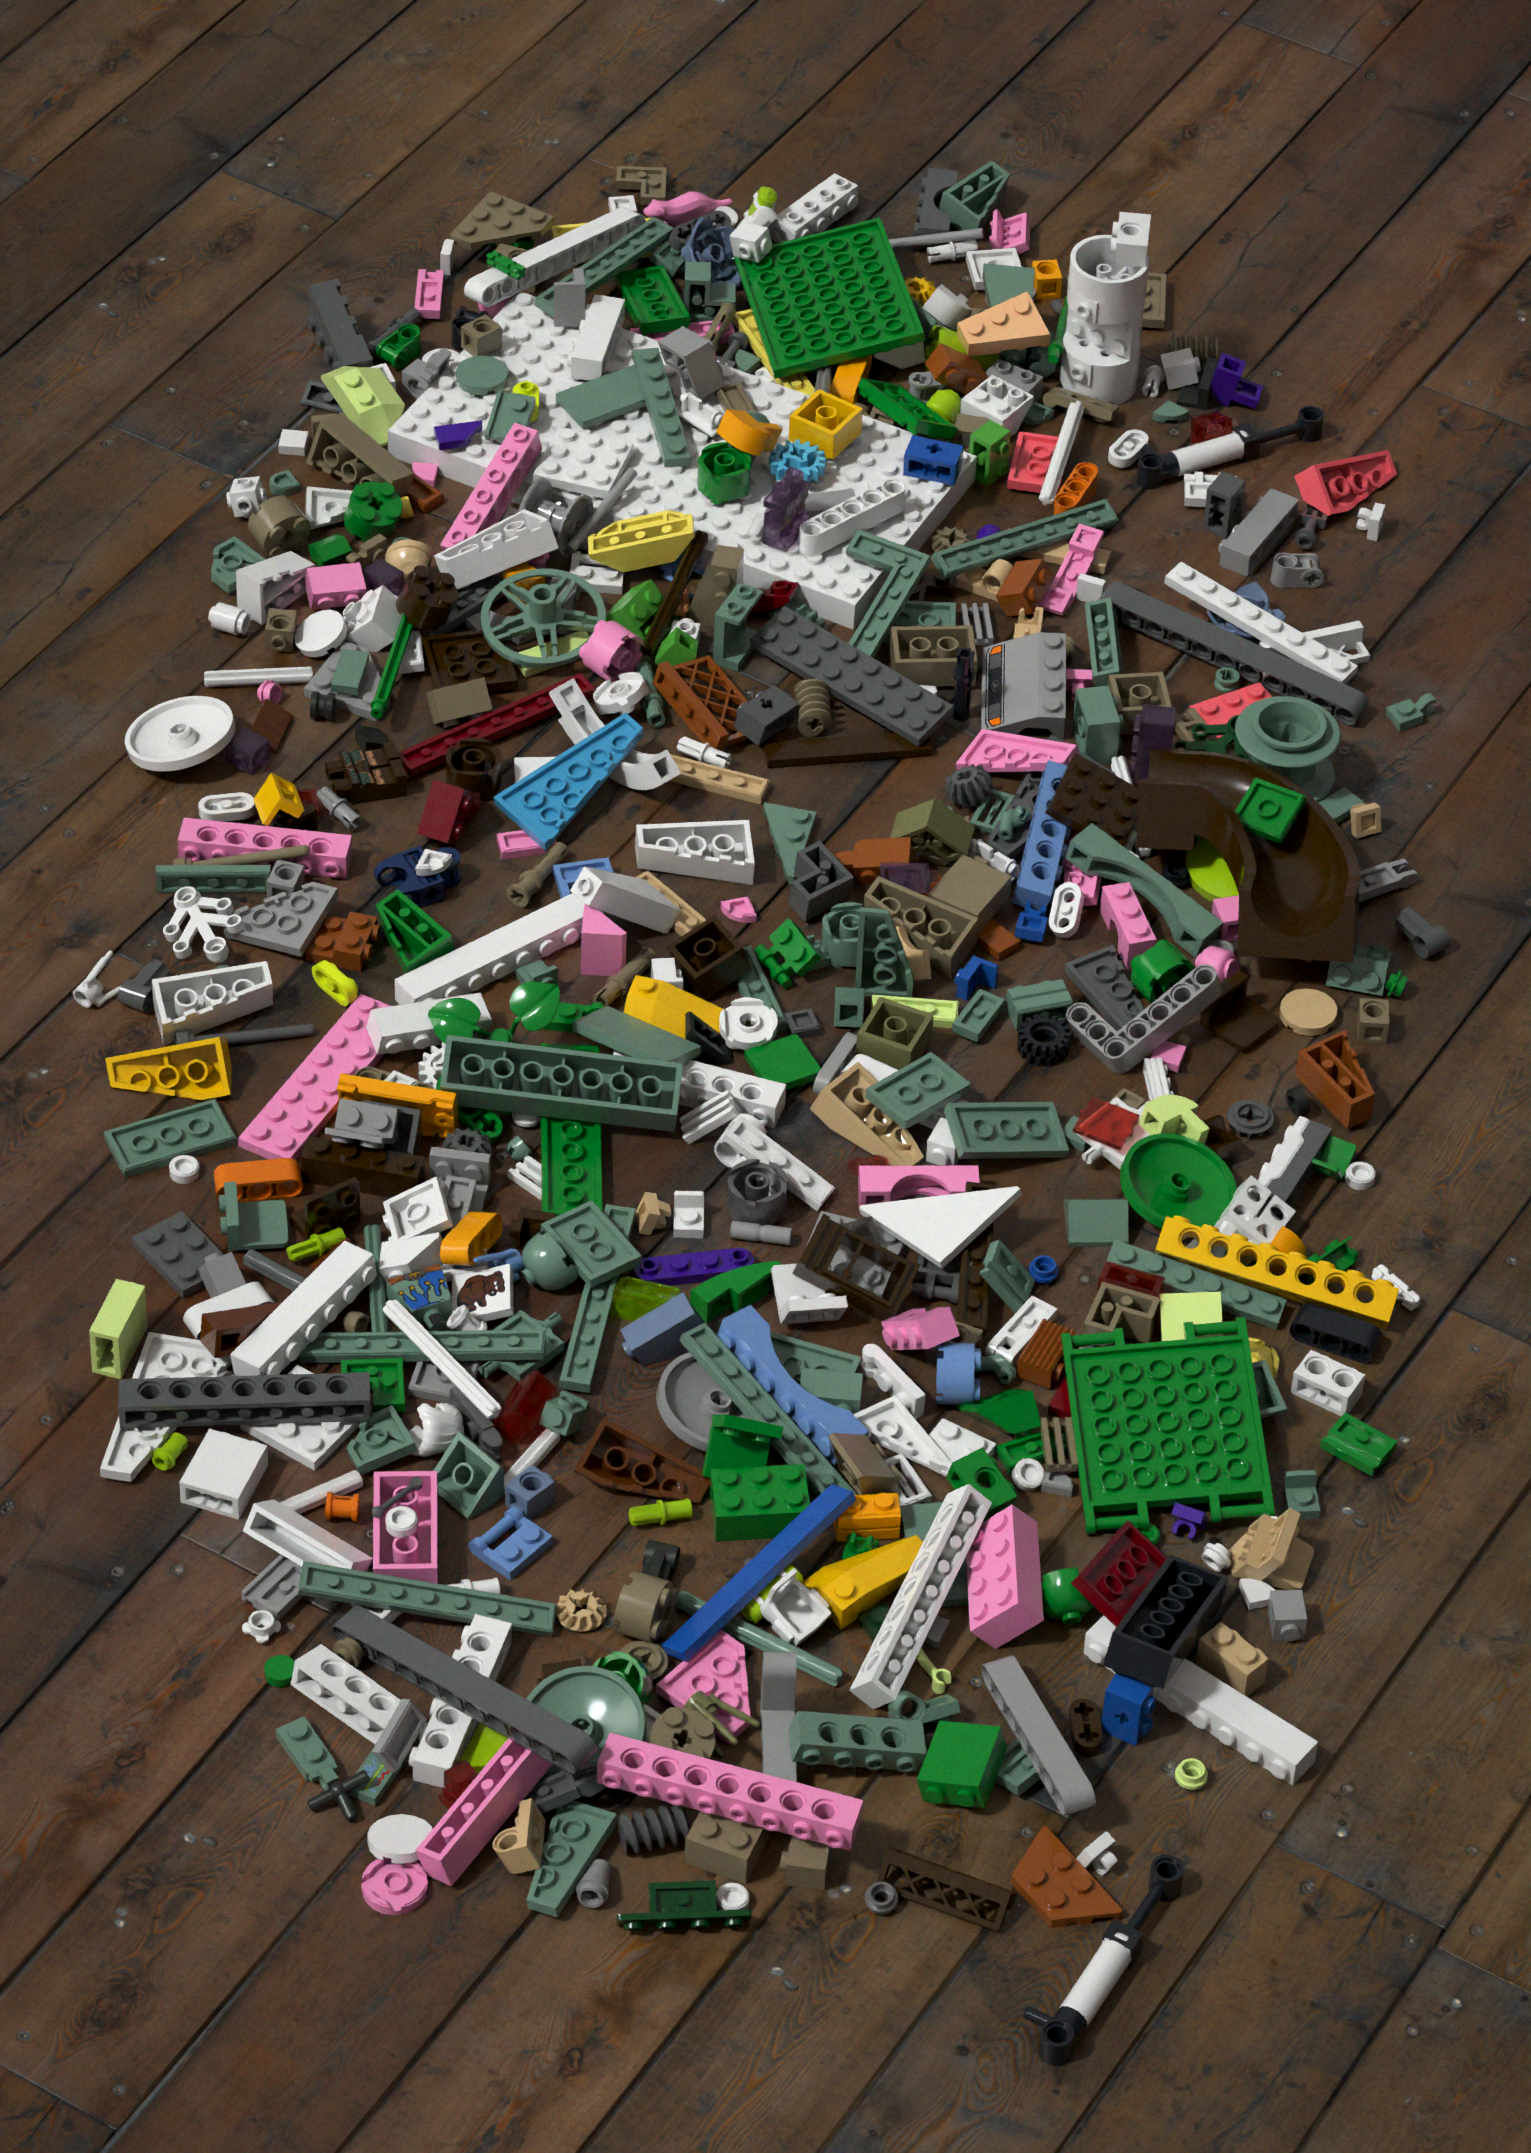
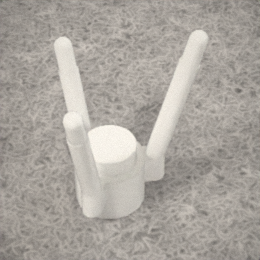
M109 950L97 962L87 978L73 991L75 1000L83 1007L89 1008L93 1003L100 1007L106 1000L118 995L121 986L102 995L103 986L96 979L113 955V951Z

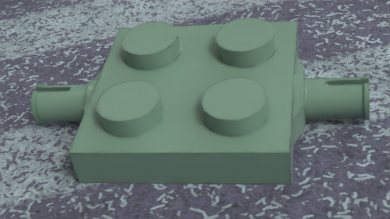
M522 1310L511 1316L494 1330L546 1329L547 1338L544 1360H489L479 1367L480 1374L487 1378L497 1369H502L519 1382H522L564 1351V1341L551 1331L562 1323L561 1316L554 1312L544 1321H540L530 1317Z

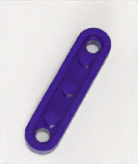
M743 1248L648 1257L642 1259V1264L634 1267V1280L638 1285L645 1288L701 1283L721 1273L754 1264V1257L750 1251Z

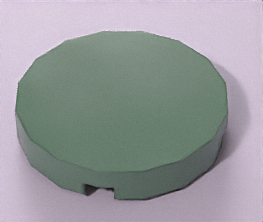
M472 356L463 360L457 366L456 381L462 390L470 394L488 395V392L493 390L496 393L507 384V366L501 360L491 356Z

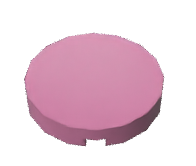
M383 1857V1860L377 1859L370 1863L363 1872L361 1891L364 1900L372 1909L382 1914L401 1915L409 1913L419 1907L427 1896V1874L418 1861L395 1864L391 1863L390 1858Z

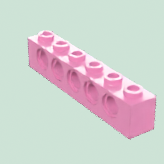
M517 423L513 424L441 542L440 547L442 551L489 528L494 522H499L542 451L537 430Z
M184 818L177 840L178 858L186 857L187 860L192 859V861L307 845L310 848V853L307 856L283 859L282 861L304 865L305 875L347 879L352 859V835ZM269 861L250 865H270V869L272 871L276 861Z

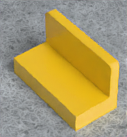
M270 773L254 797V803L261 822L266 826L270 824L279 809L296 818H299L304 811L295 784L273 773Z

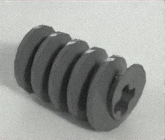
M671 1805L670 1813L665 1806H659L657 1815L652 1808H648L645 1811L644 1817L640 1811H633L631 1820L626 1813H622L619 1816L618 1822L620 1841L625 1855L629 1845H631L636 1854L639 1853L640 1843H644L647 1850L652 1851L654 1840H657L661 1849L665 1848L666 1838H670L673 1845L678 1846L679 1836L682 1835L685 1839L690 1831L687 1813L679 1805Z

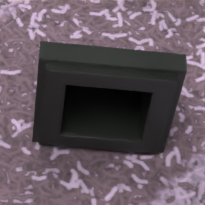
M362 725L355 726V740L362 751L382 748V742L388 741L381 729Z

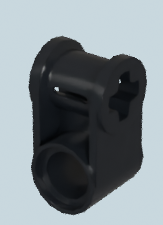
M466 306L460 307L458 314L452 321L451 345L454 349L464 350L461 347V326L485 314L488 316L487 311L476 312L467 310Z

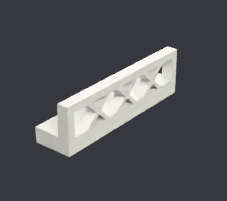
M1360 621L1303 632V634L1354 664L1370 661V654L1362 643L1364 627ZM1259 643L1260 646L1289 658L1266 643ZM1356 649L1359 654L1351 655L1345 653V651Z

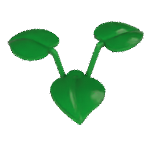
M534 981L519 985L513 991L510 998V1009L517 1017L514 1019L509 1030L498 1028L490 1033L477 1026L476 1024L481 1016L480 1009L472 1001L464 998H450L437 1003L429 1010L428 1017L436 1035L445 1044L447 1035L472 1038L473 1030L489 1038V1040L515 1043L513 1035L516 1033V1028L520 1021H522L527 1030L532 1032L545 1028L552 1021L560 1002V988L556 984ZM501 1111L507 1115H512V1112Z

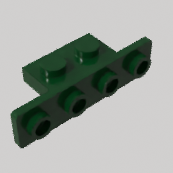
M716 1880L648 1883L649 1913L617 1914L616 1926H624V1931L644 1930V1925H657L659 1930H673L678 1928L677 1924H691L693 1929L710 1928L711 1923L724 1922V1927L735 1928L745 1926L744 1922L751 1920L752 1912L751 1909L717 1910Z

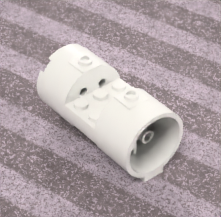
M1097 235L1080 241L1071 251L1067 290V328L1063 338L1064 351L1061 359L1060 381L1063 389L1118 405L1130 399L1137 388L1149 257L1147 254L1146 267L1115 265V254L1110 253L1112 235Z

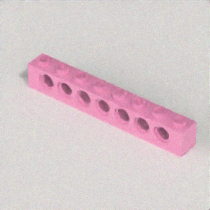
M609 1733L597 1762V1783L609 1788H618L636 1793L642 1797H651L666 1801L672 1805H681L700 1810L705 1814H715L736 1822L763 1827L769 1831H778L796 1836L799 1839L823 1843L832 1848L851 1851L862 1822L864 1800Z

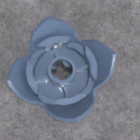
M701 217L692 229L686 246L681 249L683 259L689 262H711L710 283H736V286L740 285V277L737 268L733 264L734 257L729 237L735 229L725 226L713 228V222L709 218Z
M1256 581L1242 586L1234 592L1284 622L1286 615L1279 609L1271 610L1269 608V597ZM1206 609L1214 625L1259 645L1262 642Z

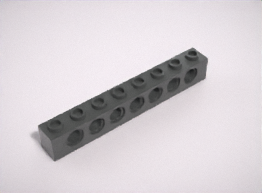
M369 1372L119 1379L118 1409L120 1428L371 1421Z

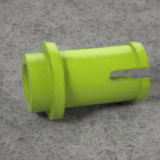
M175 1432L161 1448H156L152 1457L154 1466L162 1471L173 1468L177 1457L189 1446L186 1437Z

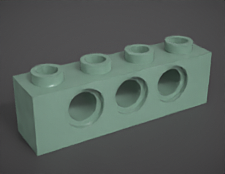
M1111 597L1085 603L1092 676L1095 687L1108 686L1109 675L1124 674L1118 619Z
M797 1711L788 1728L792 1762H801L807 1765H836L841 1768L851 1766L864 1767L870 1770L889 1769L907 1773L911 1771L917 1772L926 1756L923 1721Z

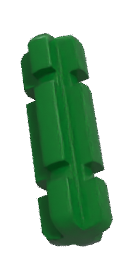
M497 251L487 254L488 265L516 280L525 278V266Z

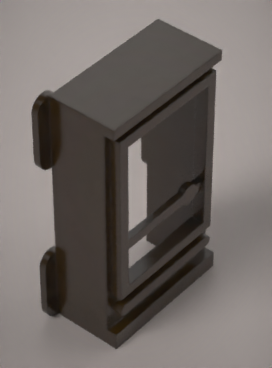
M823 1214L792 1274L826 1291L825 1294L833 1293L836 1296H846L847 1311H852L856 1307L878 1320L884 1321L894 1317L920 1264H914L836 1223L830 1219V1216ZM840 1245L855 1252L847 1269H844L842 1272L843 1277L828 1270ZM859 1254L900 1277L889 1301L847 1280L852 1274L851 1269Z

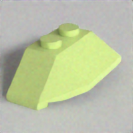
M343 366L321 375V380L348 419L382 447L388 445V430L403 415L405 404L381 369Z

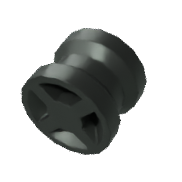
M313 691L310 701V718L317 719L319 716H322L327 720H333L336 708V694L329 692L327 695H322L319 691Z

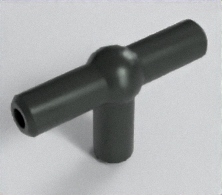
M362 1770L342 1782L333 1783L329 1789L309 1799L307 1804L311 1811L315 1812L336 1800L346 1820L351 1822L357 1819L358 1813L348 1793L368 1783L370 1778L367 1772Z

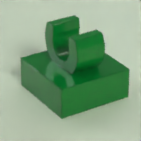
M852 1532L847 1537L842 1560L879 1548V1540L874 1539L870 1535L868 1538L860 1537Z

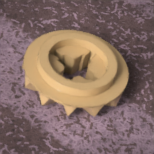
M584 1587L579 1592H574L570 1589L566 1596L560 1595L559 1602L556 1605L558 1621L564 1627L573 1631L584 1632L593 1630L604 1622L607 1615L605 1599L598 1597L596 1590L586 1592ZM587 1604V1610L581 1609L576 1612V1606L582 1607Z

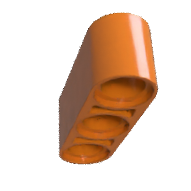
M1082 462L1075 466L1055 496L1053 515L1090 503L1097 491L1098 467L1095 464Z
M293 1158L226 1163L218 1166L213 1173L218 1200L219 1195H225L224 1182H236L238 1202L292 1198L299 1195L303 1190L300 1164Z

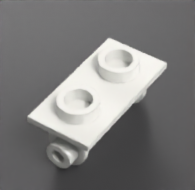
M684 392L680 397L682 406L677 409L678 415L709 436L713 437L716 435V431L723 418V413L707 403L702 406L703 401L692 392Z
M981 839L971 840L969 846L970 853L990 861V867L1011 875V883L1018 878L1020 869L1016 864V860L1010 859L998 851L993 853V848L985 844Z

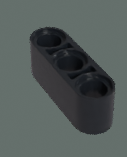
M1312 1303L1301 1305L1289 1328L1291 1336L1296 1341L1359 1363L1371 1361L1383 1337L1381 1330L1369 1322Z

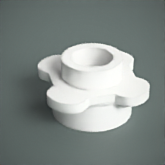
M265 1610L253 1612L249 1616L248 1622L242 1626L243 1633L252 1635L258 1643L268 1642L269 1637L274 1632L281 1630V1623L274 1620L273 1615Z

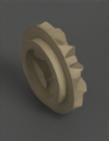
M945 526L943 531L936 530L935 535L931 536V547L935 552L973 541V537L967 534L966 529L957 530L956 526L953 529H949ZM950 540H955L953 544L950 545Z
M635 1641L625 1645L619 1651L631 1654L642 1662L648 1661L652 1683L656 1678L662 1679L665 1670L668 1669L667 1654L655 1643Z

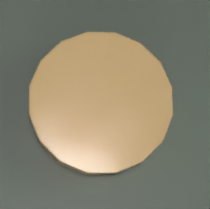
M1298 989L1286 994L1282 999L1279 1017L1283 1025L1293 1028V1032L1299 1035H1322L1328 1031V1028L1335 1025L1338 1008L1335 1001L1326 993L1315 989Z

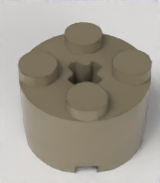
M282 495L271 497L259 505L261 510L256 516L252 513L249 518V532L271 558L293 550L301 551L308 545L307 538L311 529L310 522L291 498L287 499L286 496Z
M634 1570L628 1576L634 1578L631 1585L624 1584L620 1592L614 1617L615 1620L620 1621V1626H614V1629L617 1633L655 1643L659 1637L665 1639L669 1633L671 1620H668L671 1607L674 1608L677 1604L679 1589L673 1588L671 1581Z
M670 1707L655 1720L646 1742L710 1759L715 1747L714 1726L709 1719L695 1710ZM678 1743H679V1744H682V1745H683V1748L677 1746V1744H678Z

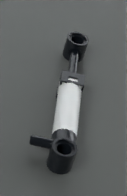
M1304 406L1299 410L1298 420L1293 424L1257 434L1249 423L1233 427L1231 434L1160 455L1149 444L1144 445L1142 448L1144 454L1139 457L1136 482L1140 487L1152 490L1159 488L1162 485V481L1236 459H1240L1242 463L1259 458L1260 444L1296 434L1297 438L1304 442H1316L1322 435L1324 412L1315 406Z
M1161 1855L1152 1861L1148 1894L1127 1925L1113 1919L1103 1934L1101 1946L1053 2017L1030 2006L1025 2009L1023 2013L1024 2019L1042 2027L1038 2052L1041 2060L1047 2065L1062 2066L1070 2061L1074 2046L1125 1969H1131L1141 1954L1144 1933L1139 1931L1159 1900L1163 1902L1172 1901L1180 1895L1184 1868L1178 1858L1171 1855Z

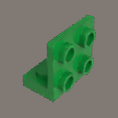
M727 1414L713 1415L702 1476L710 1478L711 1469L766 1466L771 1439H781L783 1426Z

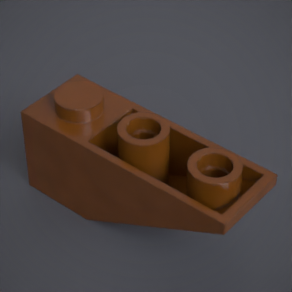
M282 1302L204 1313L201 1319L200 1341L214 1358L230 1356Z

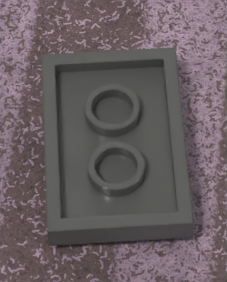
M182 1211L132 1237V1246L183 1299L205 1288L198 1269L205 1263V1257L220 1251Z

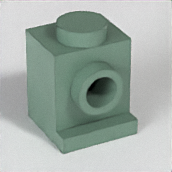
M562 1390L559 1397L546 1401L539 1425L564 1436L578 1432L582 1429L590 1402Z

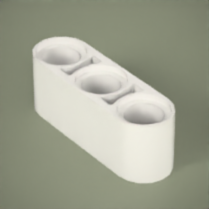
M251 1282L190 1307L185 1312L183 1321L195 1339L200 1340L202 1314L274 1303V1301L259 1282Z

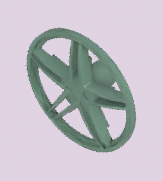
M532 569L519 572L504 579L490 591L481 609V628L490 647L500 656L513 663L534 668L562 666L581 658L579 656L580 648L588 642L589 638L576 649L558 655L556 628L594 633L595 625L600 620L606 621L605 605L598 591L583 578L558 569ZM548 576L561 578L553 586L537 584L530 591L514 584L532 577ZM568 581H571V583H570L569 586L564 590V592L562 593V595L560 596V598L558 599V601H556V598H557L558 595L561 593V591L564 589V587L566 586V584L568 583ZM575 584L583 588L591 596L596 605L598 617L585 615V612L562 608ZM502 593L523 613L502 621L503 624L491 628L489 624L490 609L496 597ZM535 630L542 657H532L517 653L504 646L501 641L509 640ZM550 634L552 657H547L543 640V635Z

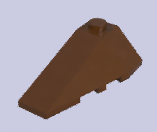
M604 1417L574 1472L602 1487L676 1501L688 1498L692 1504L699 1505L710 1484V1478L703 1477L702 1470Z

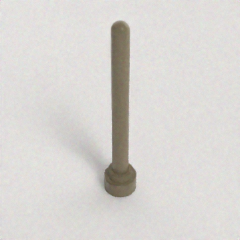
M299 845L200 861L187 860L186 857L175 858L173 865H250L307 856L310 853V848L307 845Z

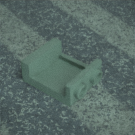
M738 582L715 613L713 660L718 666L738 672L755 649L750 646V638L757 630L747 627V616L762 597V590Z

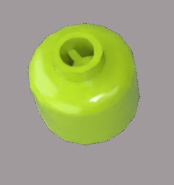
M950 389L938 390L932 395L926 405L950 423H954L957 414H960L961 398Z

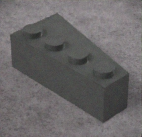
M334 279L309 285L310 316L306 318L307 326L310 332H314L318 347L323 348L325 360L331 363L332 370L343 366L372 367V356L363 335L359 334L354 315L350 316L347 298L345 295L340 296L341 284L339 280Z

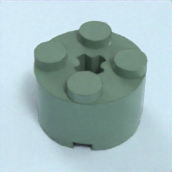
M855 902L840 903L831 907V911L823 916L821 944L823 950L830 956V965L835 968H843L845 966L856 967L860 907L863 906L862 904Z

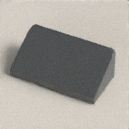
M308 380L301 400L302 405L337 414L343 412L324 383Z

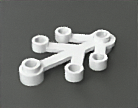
M191 886L180 888L174 895L176 911L169 924L163 928L166 940L175 942L172 948L176 957L184 959L191 955L190 943L198 930L205 941L203 948L207 958L214 963L225 961L229 953L226 941L222 937H215L209 925L226 927L227 931L231 934L238 933L244 928L241 917L237 914L231 915L234 911L231 900L226 897L220 899L201 897L200 892ZM199 908L216 909L218 914L202 913ZM189 914L191 918L182 933L180 925L186 915Z

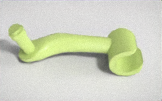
M920 1648L916 1659L932 1678V1690L936 1694L944 1693L945 1684H951L950 1671L936 1669L922 1648Z

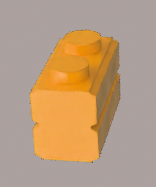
M898 1494L855 1495V1502L834 1521L837 1542L847 1541L848 1535H851L852 1532L856 1533L857 1536L868 1538L870 1535L876 1540L899 1538L901 1511Z

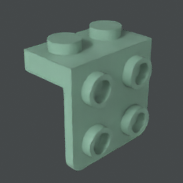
M1357 942L1353 962L1330 961L1326 985L1383 996L1392 952L1387 951V947L1383 945L1370 944V947L1360 946L1359 942Z
M224 1182L225 1195H219L220 1213H226L225 1217H220L221 1235H227L228 1251L287 1247L289 1240L285 1201L238 1202L236 1182Z

